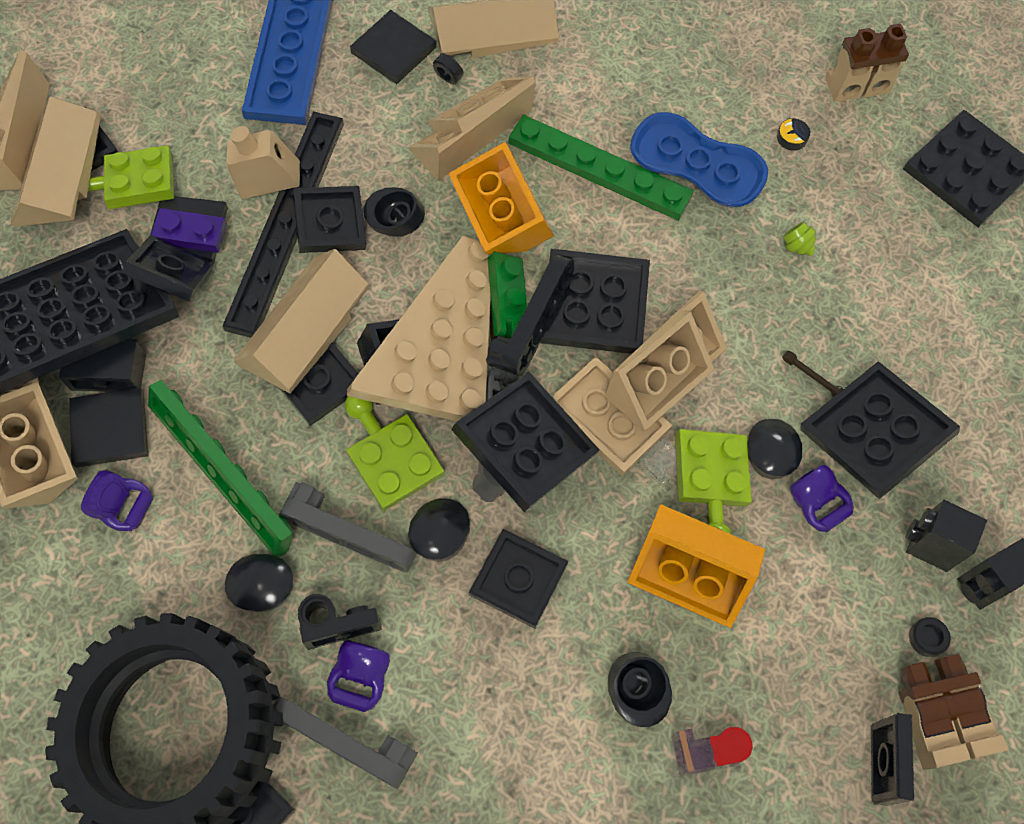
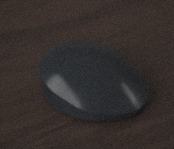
M389 187L377 190L369 196L364 205V218L368 225L376 232L387 236L402 237L413 233L419 228L425 216V209L421 201L412 192L403 188Z
M764 419L757 422L749 432L747 440L748 460L760 476L768 479H781L790 475L799 467L802 459V442L799 434L791 425L778 419Z
M440 498L427 502L418 509L410 521L408 532L410 545L418 555L430 561L442 562L453 558L463 548L470 533L468 511L460 502L452 499Z
M252 554L241 558L232 565L225 579L227 598L235 606L251 612L271 611L281 606L290 597L293 588V573L290 566L282 558L271 554Z
M629 652L621 655L612 664L608 674V693L615 710L633 726L651 727L658 724L667 715L672 703V689L664 667L649 655L641 652Z

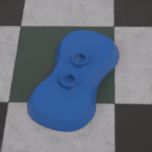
M659 112L648 116L639 124L631 139V153L642 167L657 174L685 179L701 189L712 201L725 207H740L751 203L759 196L767 182L768 166L756 151L746 146L714 140L700 132L686 118L674 113Z

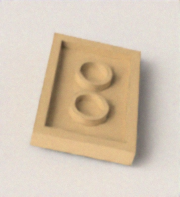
M595 357L552 397L600 449L597 454L623 477L671 431L673 425L661 416L647 430L638 428L605 397L613 371Z

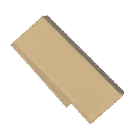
M475 0L428 6L429 16L440 52L449 56L470 52L471 58H477L559 41L554 0Z
M21 49L0 90V190H20L38 125L45 109L50 85L28 53Z
M534 77L502 78L430 119L429 123L434 132L409 146L410 151L438 181L517 123L523 114L527 115L532 111L536 83Z
M51 96L49 97L38 125L11 224L14 227L74 220L77 200L87 198L101 117L97 111Z
M336 249L315 256L236 356L234 363L280 389L291 393L328 349L329 345L333 343L352 320L350 310L369 289V284Z
M698 291L616 368L612 374L605 397L641 430H647L715 369L712 362L727 349L704 291Z
M36 378L0 394V504L3 509L49 504L78 478L39 378Z

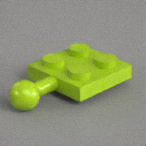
M169 145L104 155V176L90 178L88 192L104 190V202L108 210L174 199L173 160Z
M348 396L345 401L347 414L354 419H360L370 436L347 448L346 453L383 512L445 475L444 469L408 414L382 428L372 413L373 402Z
M679 429L675 433L678 501L708 504L709 525L732 534L730 528L724 524L723 505L748 506L752 503L747 435Z

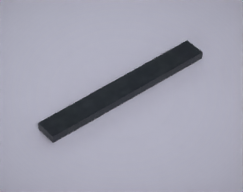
M312 112L295 153V156L300 161V186L295 188L319 187L344 126L343 118ZM293 188L281 190L277 195L222 327L226 332L251 338L266 318L298 239Z

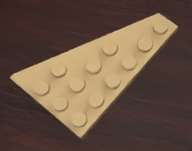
M466 236L460 238L347 389V396L456 422L486 402V358L488 355L491 297L487 258L491 254L487 255L479 240Z

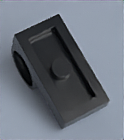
M322 594L307 596L298 608L299 629L302 643L307 650L382 630L376 608L368 609V606H357L347 610L345 616L339 617L332 601ZM318 608L328 610L327 618L319 624L310 623V616L314 610Z

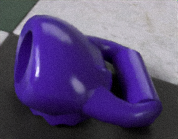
M827 465L817 466L790 485L793 499L797 506L802 508L803 515L808 524L820 532H829L853 514L854 506L851 495L837 482L834 472ZM837 496L843 500V504L819 521L817 520L815 511L821 510L824 505L831 500H835Z
M102 470L97 473L89 485L80 508L87 516L100 519L105 525L116 531H132L139 527L153 500L151 490L142 482L131 478H122L115 472ZM130 490L140 491L127 518L122 523L116 517L120 514V509L126 498L129 497Z
M344 641L339 649L337 662L327 680L328 696L331 702L362 712L373 709L382 697L384 675L390 663L388 652L356 641ZM340 678L345 679V681L350 680L363 684L364 687L372 688V696L370 698L336 687V684Z

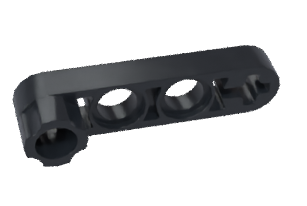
M558 255L551 259L511 339L498 336L491 341L486 358L487 365L517 376H522L525 373L571 282L574 273L573 260Z

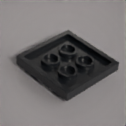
M963 110L905 164L903 170L979 228L1024 184V154L966 110Z
M551 249L549 263L555 255L574 261V273L540 343L627 354L635 352L643 344L650 260Z
M878 361L801 423V431L872 494L881 499L958 435L960 426Z
M527 372L461 418L451 429L523 512H526L600 451L530 372Z

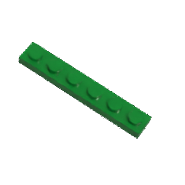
M524 114L509 136L508 144L677 221L680 220L694 192L692 189Z
M162 380L149 385L148 407L268 550L277 557L288 552L293 535L288 521L282 516H277L271 509L265 494L253 488L248 482L244 470L238 464L234 465L225 454L222 444L217 439L212 440L204 430L199 417L189 413L175 390H170Z

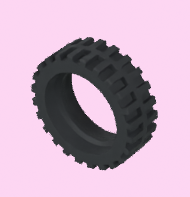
M161 613L160 621L148 616H142L134 619L135 628L133 629L118 625L109 630L111 640L105 644L94 641L86 648L90 657L83 665L75 662L72 664L67 674L73 677L67 690L58 688L53 699L54 701L61 702L57 718L48 717L46 730L54 731V745L46 746L45 754L46 760L56 761L58 771L49 775L53 788L65 789L68 794L61 800V804L67 812L84 814L79 820V824H232L237 820L234 811L239 806L251 807L258 798L252 792L258 781L268 783L273 770L265 768L270 753L279 755L282 742L273 740L274 726H283V713L273 710L272 701L281 697L278 687L267 682L266 676L271 673L265 662L256 659L253 656L256 651L248 644L236 639V636L192 616H187L184 619L173 613ZM169 660L196 662L210 670L221 682L226 697L227 728L220 753L202 781L184 796L160 802L137 798L123 788L112 765L110 734L118 706L130 687L143 674L155 666Z

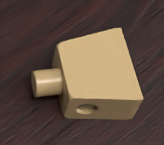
M239 126L231 132V139L227 142L226 163L242 199L300 186V161L273 131L265 130L251 133L246 126Z

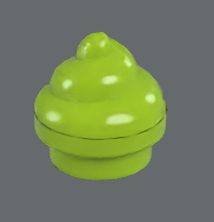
M805 221L797 224L783 235V239L786 241L784 246L789 252L812 256L815 252V229L813 226L808 227Z

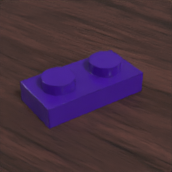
M160 208L151 235L178 247L219 253L227 223L224 217Z

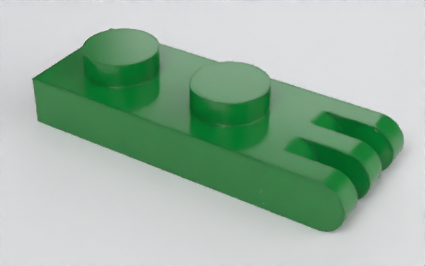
M493 252L487 260L494 335L501 337L506 335V338L511 339L527 308L523 259Z

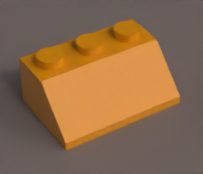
M506 142L448 173L487 255L493 252H526L554 237L516 158Z
M660 504L627 583L731 628L759 576L765 549Z

